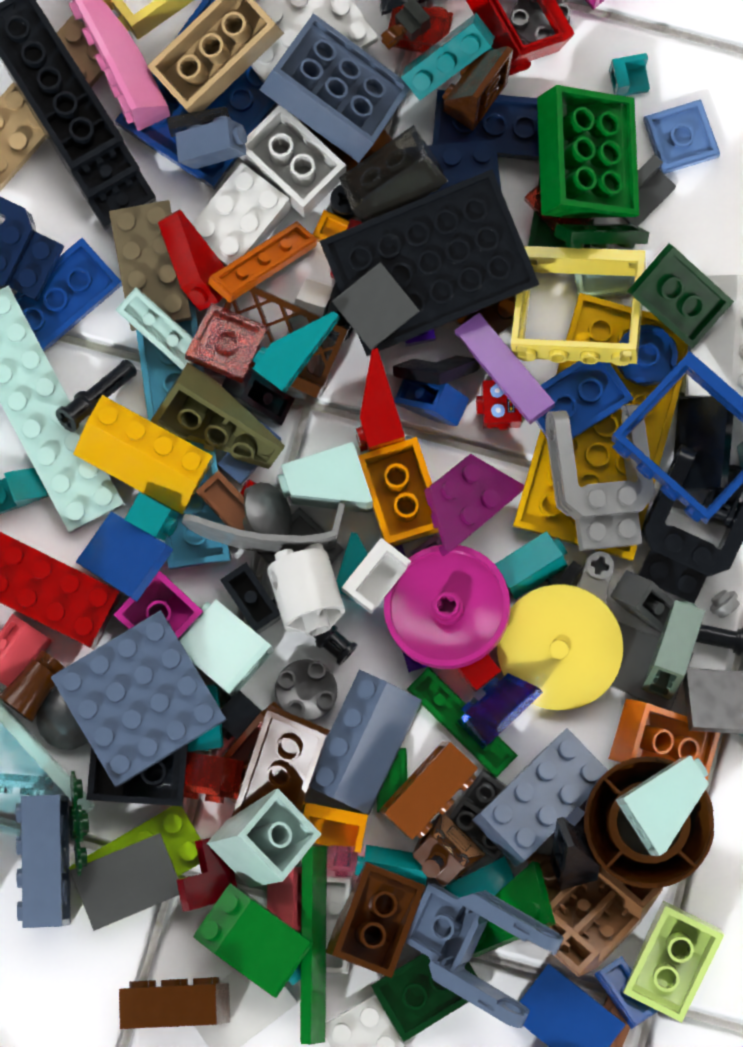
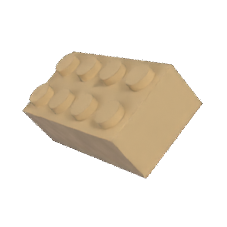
M215 0L147 67L191 115L197 118L284 33L254 0Z

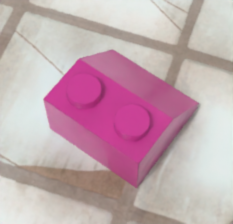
M159 570L137 602L128 597L113 615L130 629L161 610L179 638L202 614L203 610Z

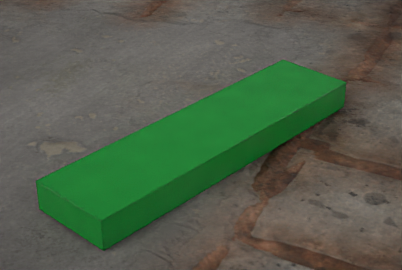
M430 667L406 689L410 694L421 699V705L495 778L518 756Z

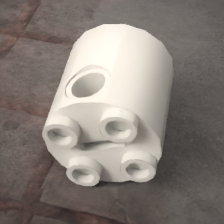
M314 543L307 546L304 550L293 552L292 549H284L274 555L276 560L268 566L267 573L284 629L288 632H302L307 636H317L329 631L344 615L345 607L328 553L324 550L323 544Z

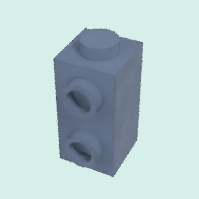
M227 116L216 117L213 119V122L204 125H189L187 130L175 133L178 163L192 169L202 168L246 155L245 143L247 142V134L244 126Z

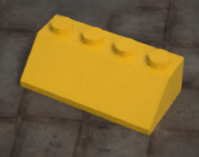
M104 395L101 396L88 418L73 453L76 457L182 515L213 463V456Z

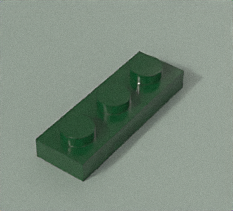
M556 224L554 236L565 241L567 247L577 249L583 248L584 244H591L597 248H609L610 244H617V246L623 248H635V244H648L650 232L634 224Z

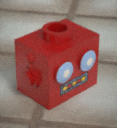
M483 380L481 396H476L477 414H482L483 429L498 428L500 431H506L509 428H520L522 414L493 380Z

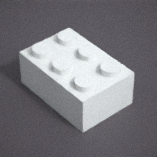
M280 105L247 136V142L245 143L246 155L239 157L255 173L289 197L291 206L303 218L346 175V164L298 119Z
M241 162L192 222V225L226 267L267 240L291 210L290 198Z

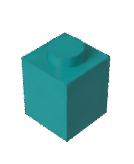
M139 492L124 520L165 541L166 537H170L176 530L178 520L176 519L179 513Z

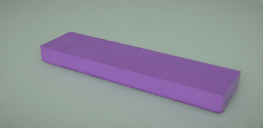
M480 313L454 330L457 338L529 424H532L555 407V402Z

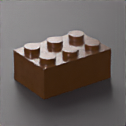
M219 977L193 978V985H188V978L161 980V986L156 985V980L129 981V988L119 989L120 1029L230 1023L229 983H220Z

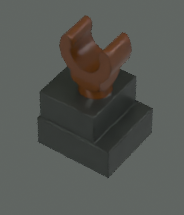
M408 0L404 3V8L395 14V23L397 25L388 28L380 35L383 38L381 42L388 50L393 48L403 38L404 34L412 42L431 28L430 16L416 0Z

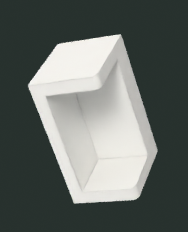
M380 538L342 586V592L372 614L410 566L411 560Z

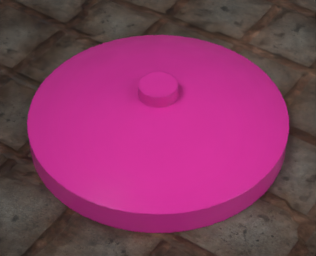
M436 545L416 552L408 558L411 560L410 566L384 598V615L393 640L408 657L428 667L456 669L481 660L498 645L510 619V596L502 573L485 555L472 548L458 545L450 553L442 556L439 550L441 545Z

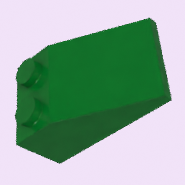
M231 883L193 935V938L275 998H277L314 944L248 893Z

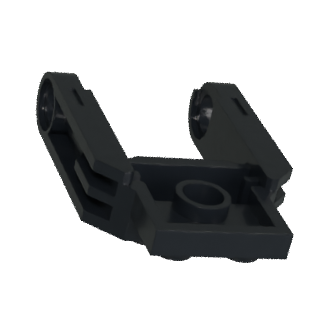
M683 444L677 450L667 471V474L681 487L697 453L696 450ZM659 488L642 527V533L649 551L637 575L653 581L660 589L694 604L707 576L710 577L729 570L743 542V501L739 502L735 515L716 548L714 544L675 526L665 524L675 501L665 496Z

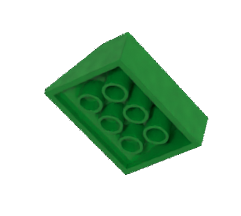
M555 85L538 96L541 215L561 218L639 216L635 98Z

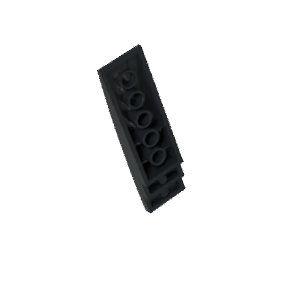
M4 0L0 2V61L103 229L106 230L112 227L109 211L156 201L155 194L141 174L140 167L126 147L123 137L37 1Z

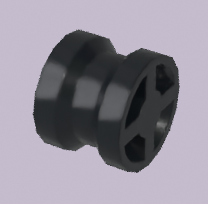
M342 184L333 189L330 197L332 213L347 220L357 216L361 206L359 191L349 184Z

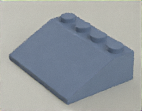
M313 13L259 90L359 163L373 146L410 88L402 78Z

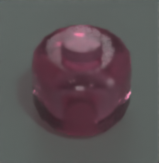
M330 845L327 848V869L335 871V876L347 877L348 872H354L359 855L358 852H354L355 846Z

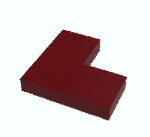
M211 837L195 841L201 873L176 880L183 912L215 904L230 883L237 887L234 871L207 844Z

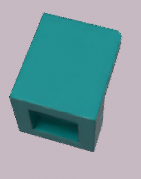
M647 53L612 59L609 74L614 95L629 96L649 91L650 84L646 71Z

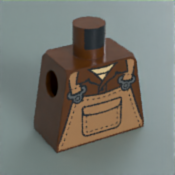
M444 813L443 815L439 814L431 822L433 824L432 828L421 839H418L412 854L422 865V871L427 877L435 878L442 886H447L463 877L486 854Z

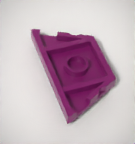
M469 454L426 488L424 492L427 504L432 511L433 527L438 528L442 545L439 547L441 555L445 556L518 496L523 491L524 485L476 456Z

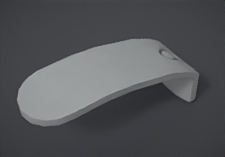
M339 502L331 531L305 536L262 534L245 531L191 514L183 516L182 524L204 538L239 549L261 553H277L284 549H292L293 552L304 550L311 544L321 543L326 551L336 546L346 504Z

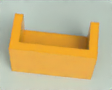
M305 802L303 815L321 833V836L314 844L361 853L368 815Z

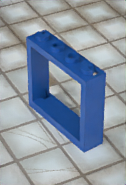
M689 351L613 433L611 441L615 443L612 447L619 455L625 459L631 457L638 464L636 469L648 480L654 478L662 485L660 490L672 501L678 499L686 506L684 511L691 519L697 523L702 520L707 524L743 484V469L706 509L626 438L685 374L689 375L743 423V397Z

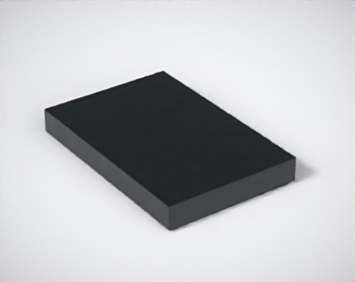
M713 396L679 399L674 456L681 444L697 451L682 485L686 491L720 490L728 486L734 415Z

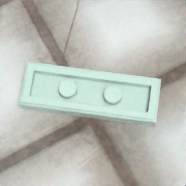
M137 287L116 308V311L182 370L187 362L193 365L206 350Z

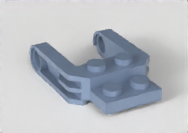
M428 883L405 943L429 957V968L435 982L503 1023L515 1028H522L530 1012L529 1009L519 1001L465 970V965L470 961L488 921L524 942L531 941L543 949L552 951V955L557 954L564 939L563 936L486 890L459 898L435 883Z

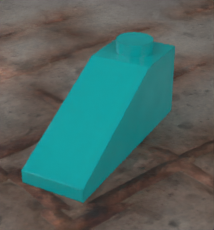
M333 311L272 342L268 348L263 346L253 358V362L256 364L252 369L286 393L341 317Z

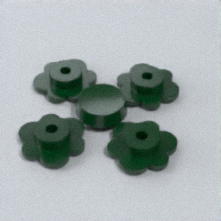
M71 771L70 789L73 806H69V828L71 841H75V869L77 876H81L82 867L87 866L86 847H81L79 842H83V836L89 833V819L85 809H82L81 805H77L78 799L83 798L82 779H77L75 771Z

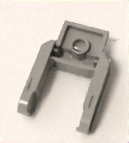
M639 404L623 405L620 408L622 410V424L638 408ZM565 410L549 411L546 414L545 429L555 503L561 512L575 520L579 551L643 544L638 513L643 511L655 495L653 478L651 480L645 478L636 469L638 464L631 457H628L627 459L624 458L627 481L587 484L580 487L568 413ZM644 418L626 438L650 458Z

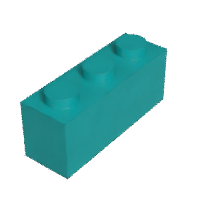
M475 13L406 65L401 78L420 101L489 50L493 45L495 36L479 15Z

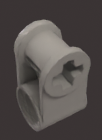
M601 551L587 557L576 586L592 592L605 602L614 570L612 557ZM601 558L603 559L602 565L607 568L596 574L595 567L591 566V562H596Z

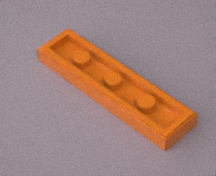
M296 221L210 276L208 284L231 303L315 248L318 239Z

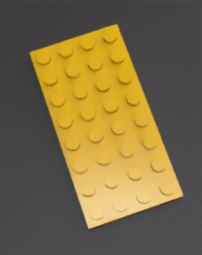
M579 293L566 341L619 343L624 334L630 330L632 307ZM642 310L641 325L659 326L676 342L678 364L688 353V345L652 313ZM578 361L559 363L556 375ZM610 363L634 398L627 405H640L658 386L645 387L635 385L624 378L617 365ZM683 377L645 417L650 459L658 466H660ZM621 409L573 439L578 484L580 487L587 484L627 481L624 458L613 449L612 446L615 443L611 441L613 433L622 425ZM540 429L513 527L539 535L547 531L553 539L559 538L560 541L578 546L575 520L571 516L567 517L556 507L547 438ZM649 503L643 511L638 513L641 531ZM637 546L596 549L595 551L605 552L615 557L633 561Z

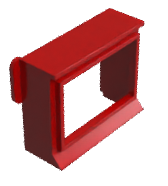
M466 0L473 14L477 13L495 36L492 45L493 49L506 46L513 49L509 75H513L531 67L530 61L560 51L575 35L556 0H536L553 28L555 35L526 45L522 43L498 0Z

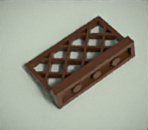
M255 286L249 292H251L256 305L240 310L236 299L231 303L226 300L212 335L209 336L205 347L252 369L256 364L253 362V358L260 349L253 345L250 337L251 333L265 328L269 341L272 343L275 340L269 326L285 321L289 333H292L294 330L290 318L302 315L311 323L321 318V316ZM258 296L267 300L260 303ZM273 302L279 305L283 318L268 323L262 306ZM233 306L235 309V313L229 315L230 310ZM257 308L263 325L248 331L242 313ZM286 309H289L295 313L288 315ZM237 316L243 333L233 337L222 332L226 320ZM336 324L333 330L340 334L335 345L325 349L321 345L319 351L313 355L314 357L321 354L325 364L321 377L311 373L306 365L290 387L316 399L320 397L349 329ZM245 336L247 343L238 338ZM332 350L328 359L325 352Z

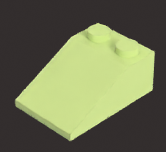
M663 900L648 930L623 993L682 1023L721 944L724 933L720 928Z

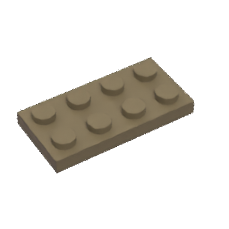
M165 200L109 211L124 297L126 298L137 287L176 323L192 320L188 297L179 285L158 225L162 218L172 214L170 201ZM130 324L131 331H136L137 329Z

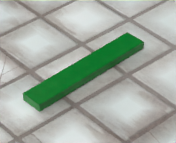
M311 846L302 857L301 934L314 943L301 961L300 1042L301 1044L308 1045L325 1042L327 846Z

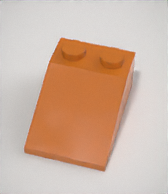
M626 698L608 759L621 763L637 757H660L675 762L682 757L691 755L693 760L698 758L703 763L709 774L721 733L689 731L687 716L646 702Z

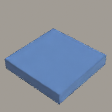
M701 99L644 116L643 122L653 151L663 162L660 168L663 174L719 158L720 151Z

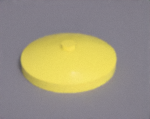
M568 584L542 586L522 596L511 607L507 629L497 645L498 662L508 684L526 701L549 710L580 708L598 699L614 682L623 658L621 628L608 605L592 592Z

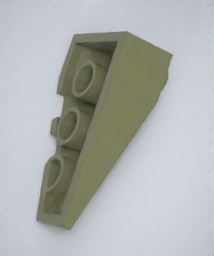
M188 362L151 419V422L185 441L190 440L203 444V449L212 452L214 449H219L231 453L235 459L266 469L272 466L285 447L279 439L215 379Z

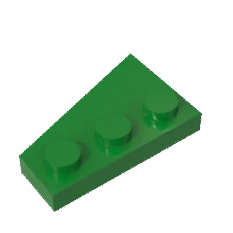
M532 861L495 895L548 927L556 924L540 863ZM488 921L472 957L488 953L519 940V938Z

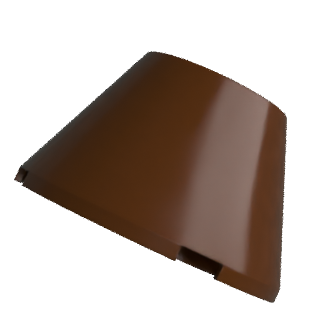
M637 757L623 761L601 776L587 799L584 812V832L588 846L601 867L611 876L625 884L640 888H662L676 884L698 869L711 848L715 832L714 810L706 790L667 851L661 856L644 855L635 852L624 843L619 834L617 817L620 807L615 799L666 768L674 761L660 757Z

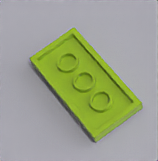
M171 806L87 856V863L161 833L179 877L200 864L195 841L202 839L182 806ZM75 863L69 866L70 870L75 869Z

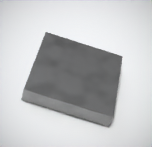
M687 668L683 678L689 731L743 734V672Z

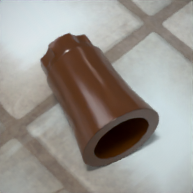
M41 650L35 660L32 659L16 679L0 693V699L32 723L40 707L55 687L51 676L65 667L47 652Z

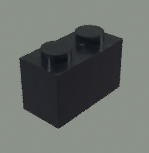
M247 562L220 579L251 628L258 635L281 620L278 608Z

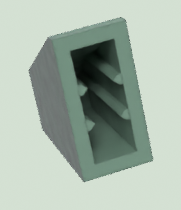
M674 601L641 688L642 690L669 700L672 699L685 677L706 610L700 609L688 601Z

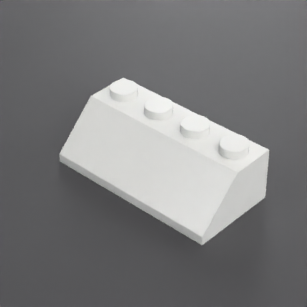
M706 275L734 302L693 349L688 346V352L693 353L743 397V275ZM689 375L686 376L685 397H711Z

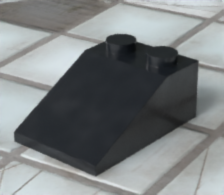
M188 744L118 787L114 786L91 747L86 800L183 807Z

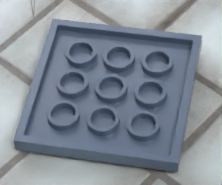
M161 610L51 676L115 787L122 785L227 720Z

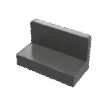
M655 154L638 170L640 215L637 217H622L628 224L639 226L676 188V185L660 171L663 162Z

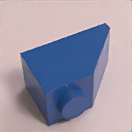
M403 379L394 399L395 404L435 422L458 426L469 401L468 397L448 383L436 385Z

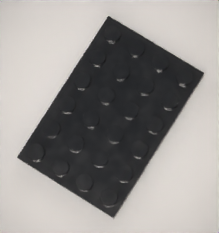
M492 169L319 241L340 293L344 292L381 262L420 312L374 348H378L379 352L540 285ZM358 335L366 356H371L372 350L368 348Z

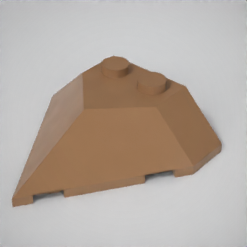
M536 850L527 859L528 865L532 861L540 863L556 923L550 926V928L557 931L564 938L554 957L577 977H580L598 968L633 932L661 894L663 887L640 888L631 886L617 880L600 867L597 881L561 890L550 863L551 855L540 854Z

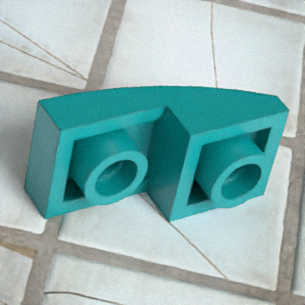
M504 856L444 886V889L459 898L484 890L495 896L515 876Z

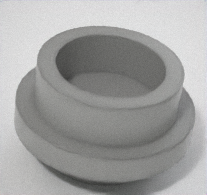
M727 590L717 593L711 599L713 604L710 606V611L713 614H717L719 618L728 616L740 605V602L737 600L738 594L735 591L727 592Z

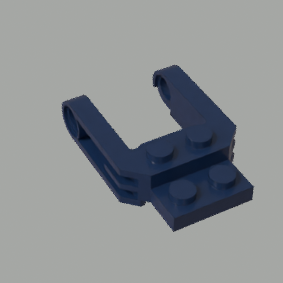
M0 196V217L5 218V221L0 224V289L9 285L11 289L38 301L65 246L38 233L32 214L26 208Z

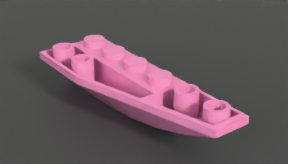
M72 0V2L68 3L75 19L81 18L85 25V28L81 30L88 45L94 44L98 51V54L94 55L101 71L105 73L112 94L118 99L126 122L128 124L133 122L137 131H140L170 117L168 105L150 69L147 67L142 53L108 5L103 0Z

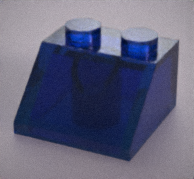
M509 673L501 680L495 676L482 688L486 694L479 701L473 697L461 708L464 715L457 722L484 749L530 706L543 691L539 687Z

